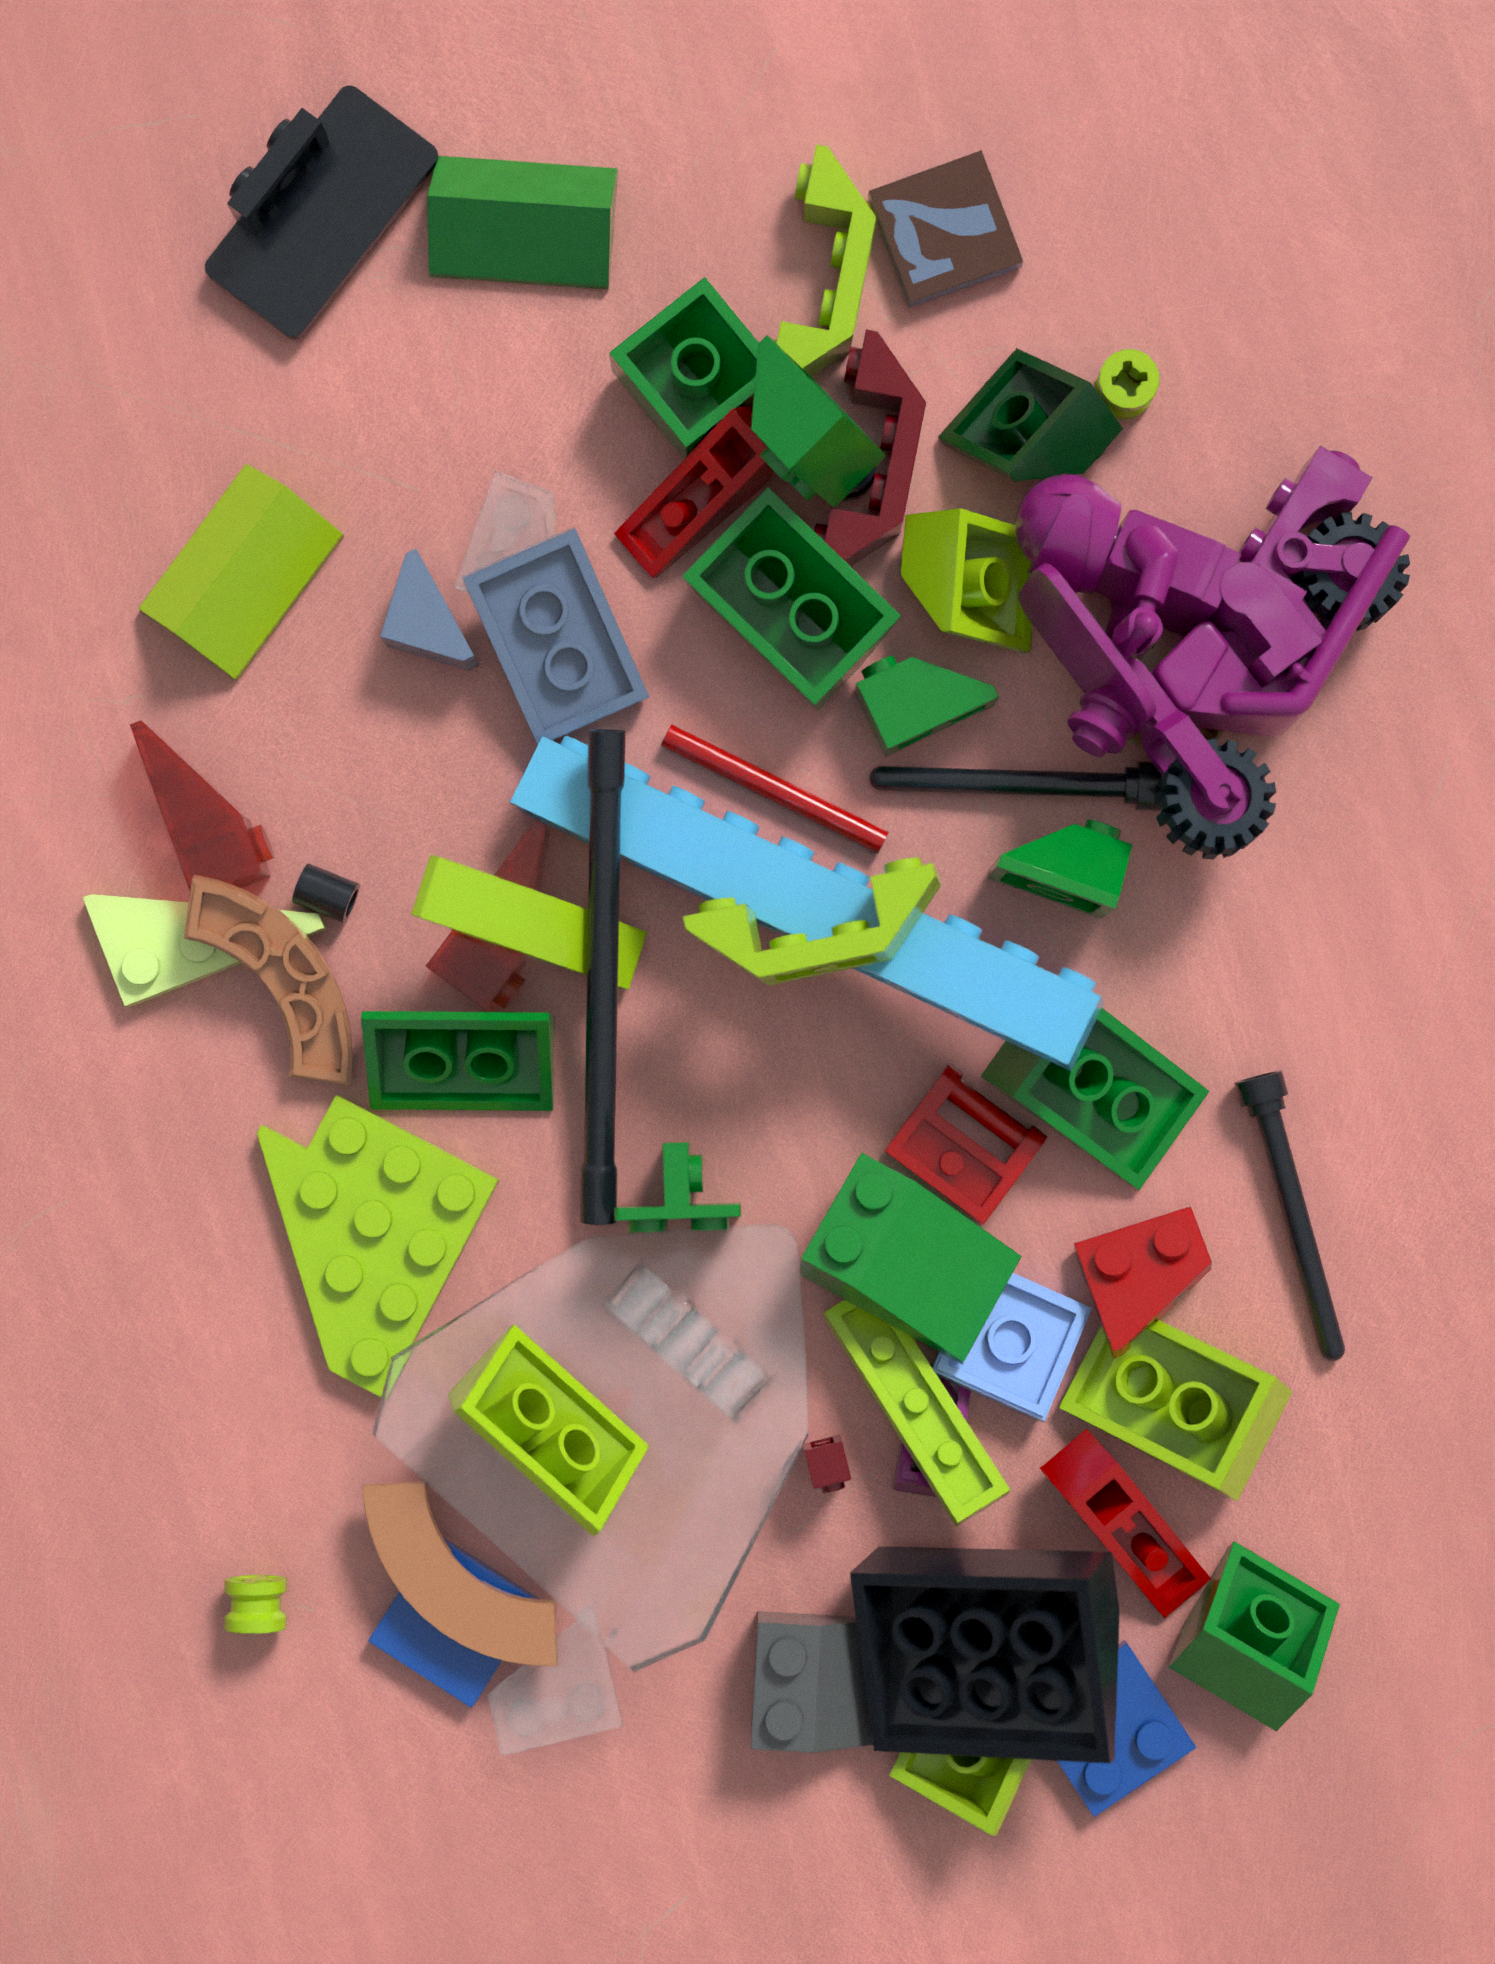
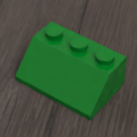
M769 487L761 493L682 576L687 585L817 711L861 667L901 618V615Z

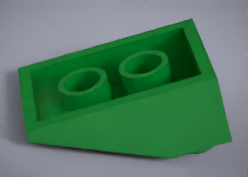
M1103 1008L1072 1071L1005 1041L980 1076L1020 1107L1137 1190H1140L1209 1093L1208 1089Z
M861 1152L801 1257L800 1275L963 1365L1022 1256L917 1182Z

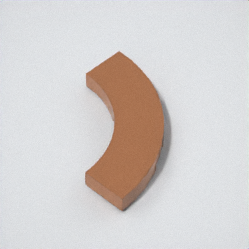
M194 874L184 939L201 942L229 954L244 964L250 971H254L267 985L278 1003L277 1006L287 1029L290 1045L289 1077L350 1086L353 1051L348 1011L340 987L318 948L284 913L260 897L226 882Z
M427 1481L367 1483L362 1485L366 1519L378 1556L400 1593L426 1621L459 1644L483 1655L506 1662L530 1666L558 1665L556 1600H538L507 1593L485 1581L479 1580L453 1556L452 1550L446 1544L437 1527L428 1498Z

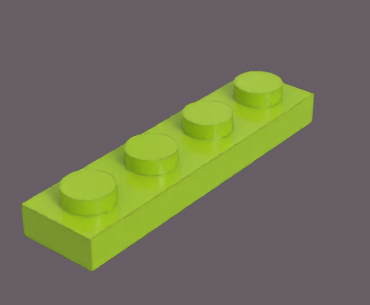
M846 1300L841 1301L824 1312L823 1318L956 1527L1009 1494L1010 1488L913 1337Z

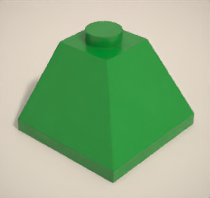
M1087 819L1084 827L1072 824L1001 854L990 867L987 878L1101 919L1116 909L1133 844L1119 840L1121 830L1099 821Z

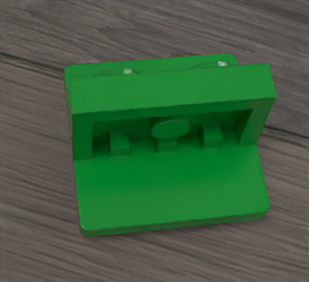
M689 1142L663 1143L664 1205L618 1206L614 1208V1221L628 1220V1232H662L668 1230L667 1219L691 1218V1230L693 1231L729 1229V1217H741V1202L692 1204V1193L703 1192L702 1155H690Z

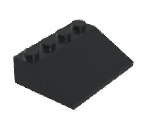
M877 1547L850 1572L874 1751L1109 1764L1115 1759L1120 1611L1112 1552Z

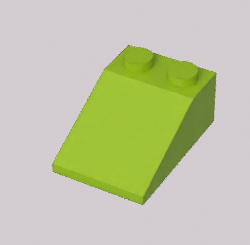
M1154 1320L1130 1343V1349L1123 1356L1114 1359L1102 1326H1100L1059 1408L1238 1502L1293 1391L1277 1377L1160 1320L1158 1322Z

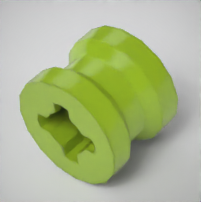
M1123 349L1113 353L1105 360L1095 381L1094 388L1116 419L1130 420L1140 416L1148 409L1159 388L1160 374L1156 363L1147 354L1136 349ZM1127 371L1130 376H1133L1136 380H1141V382H1134L1127 376Z
M242 1575L226 1578L224 1580V1592L231 1598L230 1612L224 1617V1630L243 1634L271 1633L285 1630L287 1628V1615L281 1610V1596L287 1591V1578L277 1575Z

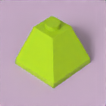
M962 508L905 515L901 576L939 629L945 633L1019 653L1030 652L1033 624L1024 613L1018 598L1020 590L1030 576L1027 574L1030 562L1024 556L1017 543L1015 525Z

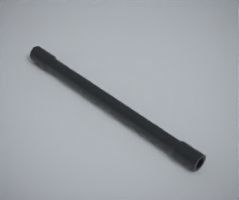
M613 729L588 730L587 785L590 790L585 1124L584 1162L581 1167L580 1222L589 1225H609L617 1222L614 1221V1208L617 1207L615 1112L621 793L625 785L626 731Z

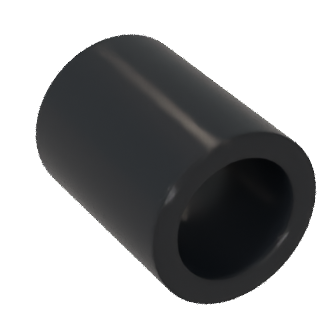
M308 863L297 881L292 903L345 923L356 902L360 883Z

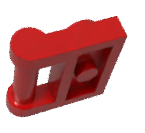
M949 1063L885 1148L884 1152L984 1225L1048 1136L1034 1125L1027 1129L961 1079L964 1073ZM946 1099L1014 1149L1005 1163L936 1113Z

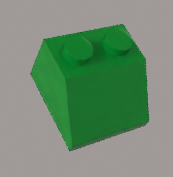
M706 277L702 278L609 352L612 372L683 459L691 453L732 408L753 405L759 342Z
M768 335L758 343L751 429L767 445V448L760 456L785 482L788 481L805 499L809 501L817 493L835 508L886 457V454L829 394Z
M1233 1541L1186 1619L1169 1668L1277 1732L1313 1695L1340 1604Z

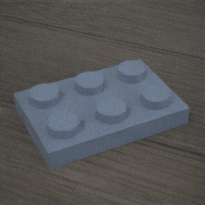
M575 527L462 576L537 745L542 736L554 740L649 698Z

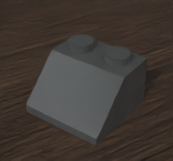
M758 1611L751 1749L816 1753L873 1745L856 1617Z

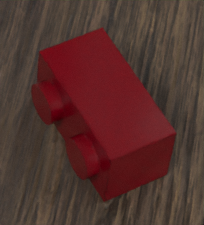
M836 1435L803 1444L813 1488H822L823 1493L845 1488L844 1482L852 1479L841 1436Z

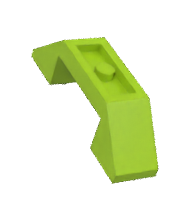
M816 144L813 163H801L794 199L805 201L804 222L849 230V232L837 230L830 267L839 268L841 272L837 291L825 289L818 324L829 327V330L781 321L777 340L772 339L811 377L850 351L876 223L875 214L830 148Z
M905 858L889 862L884 865V874L870 876L880 926L870 928L869 921L867 920L842 923L831 928V937L808 941L807 935L803 933L785 935L770 940V950L765 951L761 949L755 913L745 903L737 905L735 898H719L703 902L698 905L700 913L683 916L685 929L694 937L760 981L771 986L892 960L941 887V882L934 864L922 865L921 858Z

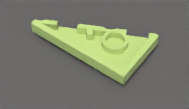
M96 894L82 897L125 1007L130 1008L241 964V962L215 947L184 939L189 902ZM279 910L294 922L307 937L327 930L324 919L319 913Z

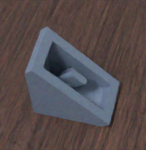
M417 549L406 553L380 635L381 639L387 647L469 671L479 666Z

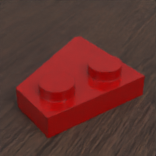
M1191 1206L1074 1243V1252L1113 1359L1123 1356L1130 1349V1343L1154 1320L1158 1322L1174 1306L1175 1300L1185 1290L1192 1289L1212 1267V1260Z

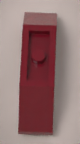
M867 329L863 347H850L844 383L855 385L853 404L899 412V416L886 415L880 449L890 452L891 458L887 475L875 473L868 507L869 510L880 511L878 517L831 507L828 525L816 523L814 532L850 566L901 532L926 407V401L879 332Z

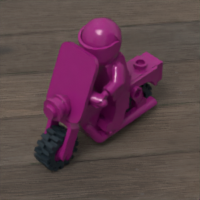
M1320 445L1302 467L1294 482L1284 478L1265 508L1274 514L1266 530L1263 532L1255 527L1239 552L1226 547L1225 544L1139 510H1129L1119 525L1121 503L1098 484L1080 475L1061 474L1048 477L1035 484L1026 493L1019 505L1015 522L1017 543L1024 556L1030 562L1027 574L1030 576L1018 595L1020 605L1030 622L1084 692L1080 698L1082 709L1073 711L1067 721L1069 728L1074 732L1072 740L1085 752L1097 757H1103L1106 752L1120 753L1126 744V740L1131 739L1140 732L1143 736L1141 743L1145 754L1162 775L1157 784L1161 789L1154 798V806H1161L1162 810L1156 816L1160 827L1167 824L1171 830L1166 835L1167 839L1172 844L1178 839L1186 844L1182 852L1191 856L1195 852L1200 851L1203 852L1202 859L1213 860L1219 854L1226 858L1234 855L1240 849L1243 850L1263 833L1269 825L1266 821L1274 814L1276 803H1271L1270 798L1277 793L1275 782L1266 784L1264 777L1271 772L1266 763L1257 767L1252 762L1257 753L1249 747L1243 753L1236 751L1239 742L1227 740L1222 746L1218 745L1217 739L1206 740L1197 727L1264 737H1275L1284 733L1312 706L1355 631L1366 629L1373 622L1376 623L1398 603L1404 595L1401 591L1408 585L1410 575L1403 574V571L1410 565L1409 555L1400 556L1409 541L1410 536L1402 528L1388 525L1384 521L1376 528L1370 526L1373 515L1362 513L1356 520H1353L1351 511L1361 500L1373 477L1360 470L1359 464L1343 452L1329 451ZM1321 523L1308 536L1298 533L1308 525ZM1093 591H1096L1110 599L1112 611L1105 632L1076 595L1078 592L1091 594ZM1313 611L1320 615L1319 620L1314 616ZM1163 628L1184 636L1180 643L1151 672L1143 663L1131 657L1136 651L1137 655H1141L1160 638Z

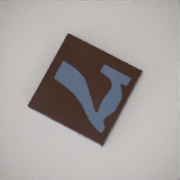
M982 150L868 192L869 202L876 216L909 308L1022 268L1024 261Z

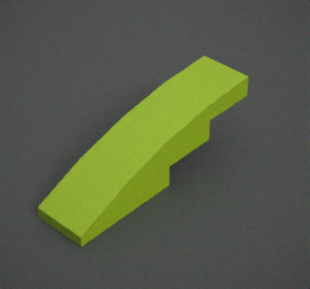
M430 854L411 913L412 916L497 947L512 950L587 976L588 909ZM620 921L618 987L629 990L647 932Z

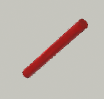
M673 724L669 727L661 746L876 853H879L889 833Z

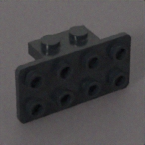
M351 85L343 87L318 119L304 108H301L292 121L284 119L277 125L268 139L267 153L255 168L251 166L245 168L233 182L229 192L231 199L227 202V205L237 222L205 263V271L212 281L286 337L293 340L300 339L305 335L430 175L439 158L434 145L358 88Z

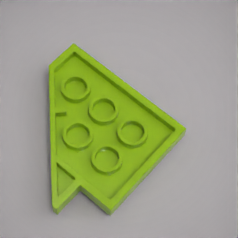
M335 1095L308 1148L265 1125L260 1126L257 1136L328 1369L384 1399L391 1389L500 1179L342 1096Z

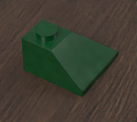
M1016 348L942 431L938 438L943 445L1016 482L1043 479L1061 474H1084L1095 460L1104 453L1105 449L1123 430V427L1089 381Z

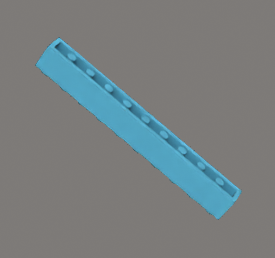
M542 736L510 801L522 813L589 844L590 790L587 785L588 745L569 736H564L561 744ZM625 763V785L621 793V860L708 901L719 898H735L737 905L745 903L755 913L757 924L782 936L803 933L807 935L808 941L832 936V927L859 920L869 921L870 928L880 926L873 890L867 887L870 881V877L839 862L836 863L833 871L811 861L815 852L808 847L783 836L778 845L756 836L760 827L752 821L730 811H726L723 820L702 810L705 804L703 799L676 786H672L668 794L648 785L651 778L649 774ZM923 913L892 960L853 968L1069 1071H1072L1104 1005L1102 996L1093 992L1097 983L1092 979L1065 967H1062L1057 976L1036 966L1039 956L1034 952L1006 940L1001 949L979 939L983 931L981 928L951 914L948 915L945 923Z

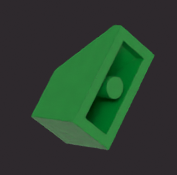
M894 655L883 658L861 671L864 679L856 683L854 690L885 757L993 707L999 698L993 685L914 657L897 663Z

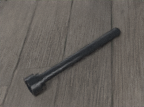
M1138 761L1137 767H1125L1124 773L878 766L869 775L871 786L877 790L1123 797L1124 804H1135L1136 810L1161 811V806H1154V798L1161 789L1157 784L1162 775L1152 762Z
M1279 1070L1237 1081L1234 1084L1240 1106H1247L1250 1117L1256 1116L1321 1354L1329 1361H1337L1343 1357L1345 1345L1280 1112L1281 1109L1286 1108L1283 1096L1288 1095L1283 1072Z

